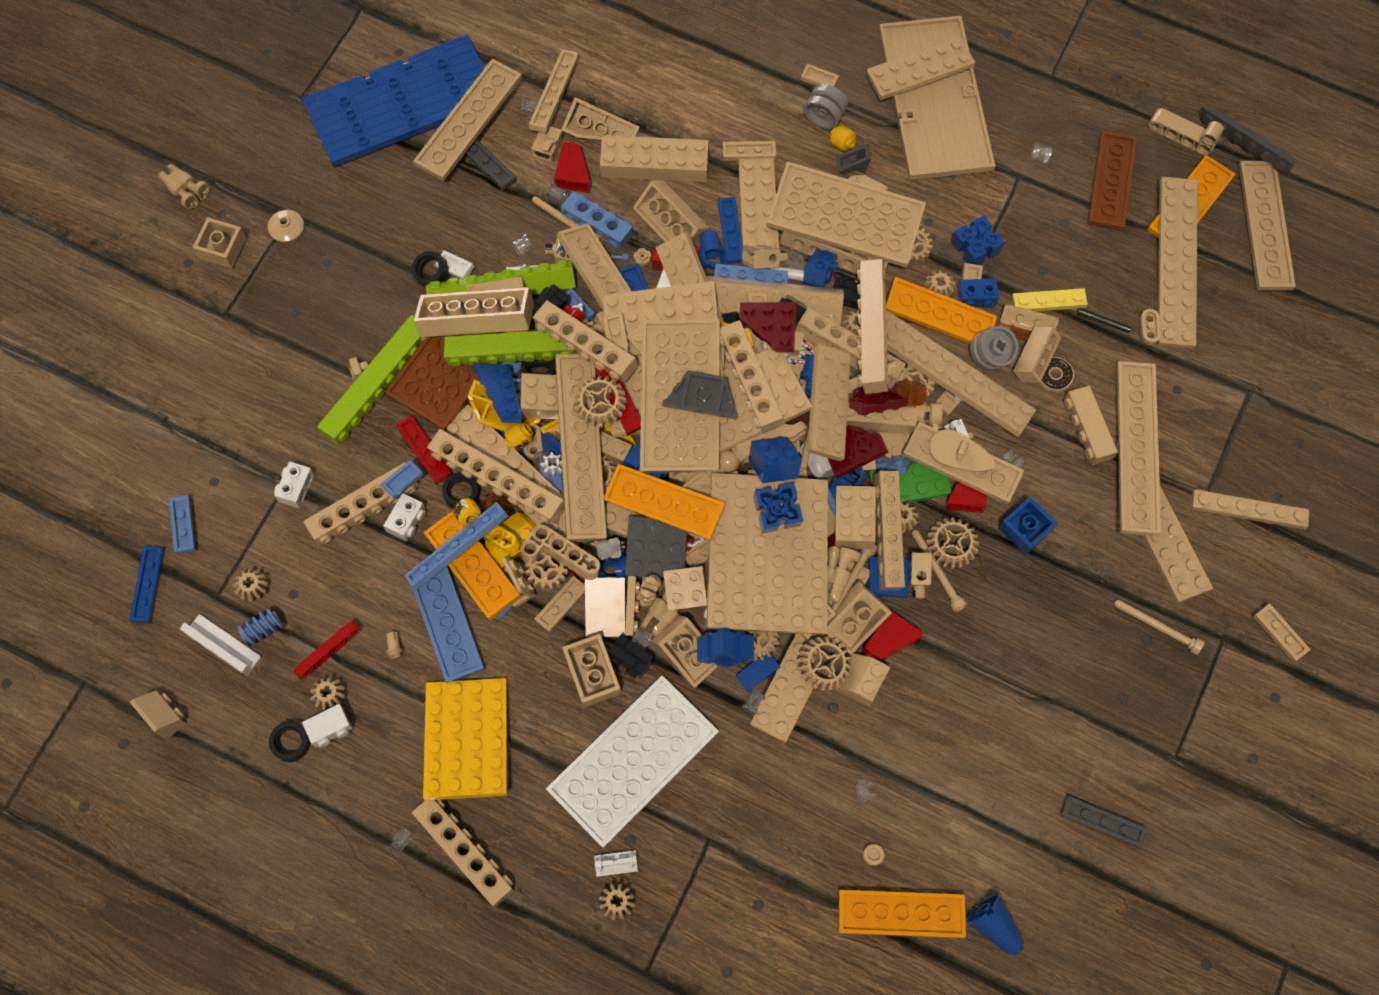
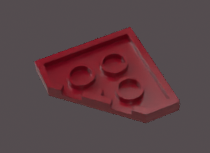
M740 302L739 320L742 325L750 328L755 336L769 344L774 352L795 351L797 302Z
M858 387L855 389L850 402V408L862 416L874 412L883 413L885 410L890 409L898 410L908 405L907 398L889 388L887 392L865 394L863 387Z
M846 426L844 460L837 461L828 458L835 477L839 479L889 453L880 434L870 433L853 426Z

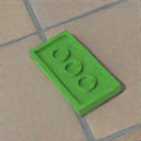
M911 463L906 474H899L900 500L903 504L951 496L952 494L948 477L922 464ZM871 470L868 473L871 487H874V475L879 472L877 470Z

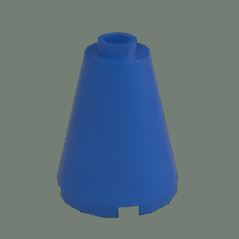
M997 894L989 896L980 903L981 907L978 910L974 908L966 921L972 928L1005 953L1017 955L1024 948L1022 946L1024 940L1002 898Z

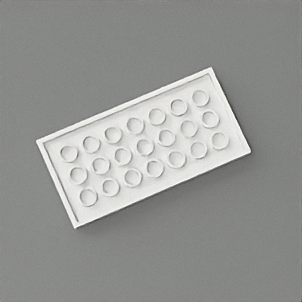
M661 676L572 762L546 790L604 848L719 731L671 683Z

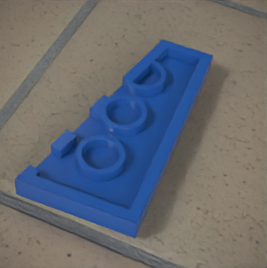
M473 363L472 370L479 376L478 381L481 385H484L487 397L493 401L492 406L501 422L521 423L522 414L510 365Z

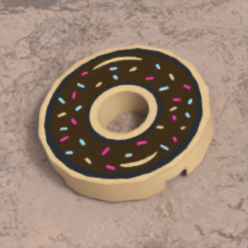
M1052 357L1039 385L1049 392L1060 393L1067 390L1074 379V370L1071 364L1060 357ZM1055 371L1060 377L1053 378L1050 372Z

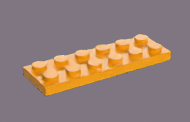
M1205 155L1187 178L1198 180L1197 224L1236 175L1208 155ZM1159 215L1147 229L1148 232L1159 238Z
M898 277L893 279L886 300V310L890 313L968 344H971V340L977 333L993 327L997 318L996 315Z
M620 464L617 465L604 495L605 502L710 541L726 506L722 501Z
M451 511L424 531V534L437 550L461 531L464 526L458 523L453 511ZM479 540L448 564L489 621L521 598V595Z
M839 890L838 934L965 939V895Z

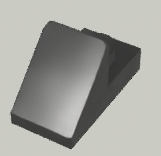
M862 145L837 156L838 172L843 175L854 169H859L862 173H865L871 161L869 145Z

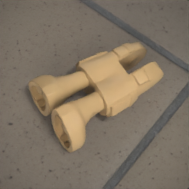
M173 164L167 166L171 172L169 175L163 171L158 174L160 180L173 195L182 197L181 204L186 209L197 207L199 205L197 197L204 201L209 194L210 186L207 182L200 181L195 184L193 176ZM186 189H190L195 195L187 192Z
M831 546L827 549V556L829 558L827 566V602L831 599L832 602L839 603L850 578V572L847 570L850 562H858L861 559V554L849 548L841 547L840 549Z
M656 575L642 577L643 583L640 591L635 594V601H639V606L649 607L656 598H659L656 591H662L663 584L661 577Z
M664 590L662 598H656L649 606L648 613L640 625L646 630L655 618L659 620L651 633L655 637L679 616V609L668 610L666 590Z

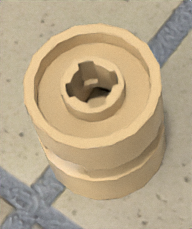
M915 401L917 407L916 426L920 421L924 424L927 423L929 426L939 424L938 427H940L942 422V403L930 402L927 405L926 402Z

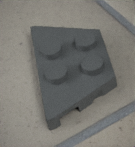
M688 370L682 377V380L672 389L673 391L667 399H664L662 402L663 407L737 420L727 378L723 376Z

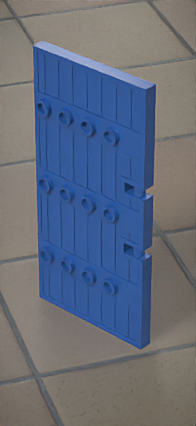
M466 34L409 56V62L402 63L399 60L370 71V77L365 79L363 75L302 97L304 106L332 166L336 167L440 126L485 68L468 35Z

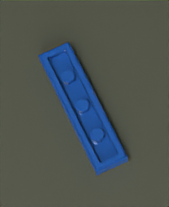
M735 197L719 198L717 203L727 264L742 263V240Z
M143 547L129 619L131 623L151 624L165 553L163 547Z

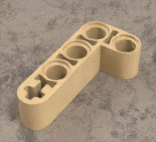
M1163 108L1155 111L1148 124L1152 131L1202 155L1211 154L1224 131V126L1219 122H1210L1205 129Z
M545 525L536 526L521 546V558L525 563H535L542 553L545 552L587 580H594L599 575L600 563L597 558ZM543 534L546 536V538L539 539L537 538V536ZM561 545L563 548L560 550H556L553 548V546ZM528 549H532L535 551V553L526 554L525 551ZM572 555H576L579 557V559L573 561L569 557Z

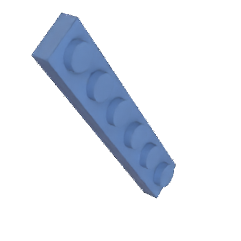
M497 502L494 503L404 575L411 587L416 591L505 520L508 515Z

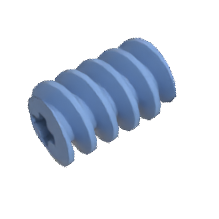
M267 608L266 616L260 612L259 620L251 617L252 624L245 621V628L240 625L237 626L239 634L248 647V642L252 645L256 644L255 638L262 641V633L267 637L270 636L269 629L274 633L277 632L276 625L284 628L275 610L272 612Z

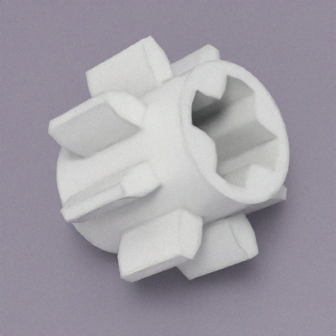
M551 452L549 456H543L545 463L540 465L541 468H546L544 475L549 473L554 478L555 474H562L560 454L555 456Z

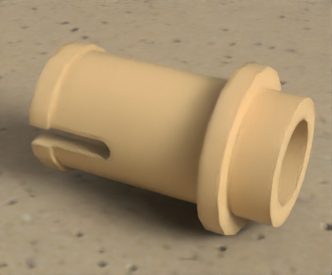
M394 632L386 634L388 646L386 654L392 659L399 658L402 653L398 632H395V635Z

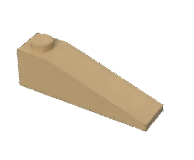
M575 97L561 130L577 138L602 140V135L635 137L639 126Z

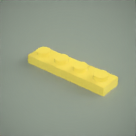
M1085 288L1012 294L1013 306L1035 312L1086 308L1088 305Z

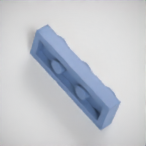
M183 495L169 498L174 552L181 554L196 551L190 496Z

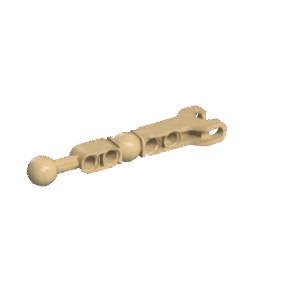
M802 421L793 425L784 423L785 425L760 434L731 448V450L719 454V472L711 473L729 474L735 472L739 464L742 466L749 462L751 441L788 437L790 442L794 443L808 432L809 427ZM689 472L683 478L684 482H688L699 472Z

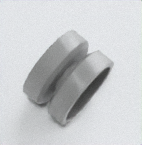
M819 84L812 91L803 107V112L806 118L816 126L824 129H833L838 125L846 111L848 100L836 87L828 84Z
M993 326L977 333L970 344V355L973 362L984 370H995L1012 363L1017 357L1019 350L1015 334L1003 326Z

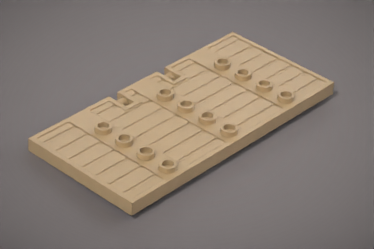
M961 16L879 24L878 30L885 62L961 36L968 48ZM973 68L892 96L896 117L901 118L898 121V127L909 180L994 171V157Z

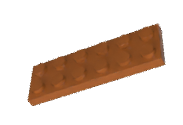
M1102 130L1088 224L1124 230L1137 137Z

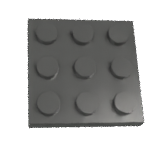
M628 516L624 575L644 577L656 575L664 578V571L685 568L687 532L648 517Z

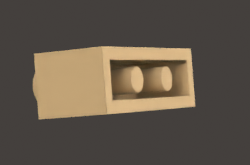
M1034 327L1013 370L1021 382H1041L1061 340L1054 327Z

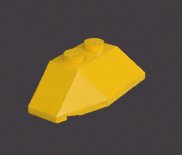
M474 380L468 394V400L478 422L505 432L514 423L501 422L492 406L493 401L485 393L484 385ZM517 395V397H518V402H519V406H520V396ZM522 418L521 423L525 422L531 428L540 423L541 419Z
M516 512L499 525L514 534L520 541V548L515 553L508 554L489 541H485L486 551L501 570L506 568L502 561L503 558L507 557L517 562L522 559L521 546L532 530L538 526L526 513ZM502 533L498 534L495 540L499 539ZM540 534L537 536V538L545 539L546 536ZM528 549L525 551V553L529 554L533 550Z

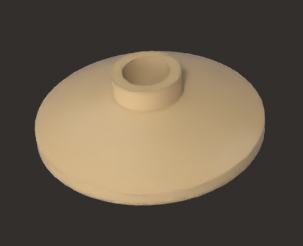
M293 210L279 211L268 222L269 234L279 242H291L297 239L304 230V221L301 215Z

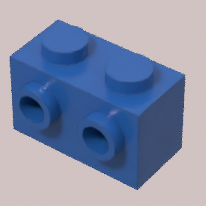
M816 249L804 267L803 283L824 288L827 282L831 281L833 272H836L838 269L837 254L827 250Z
M997 278L960 280L957 287L958 300L973 307L992 308L996 306L999 299Z

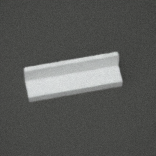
M198 615L190 626L184 622L180 627V630L245 676L250 674L261 659V656L202 615Z

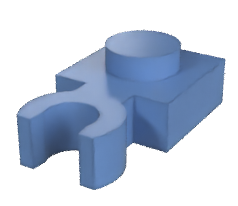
M902 456L891 457V459L879 457L877 459L878 462H876V470L899 471V474H906L911 461L909 458Z

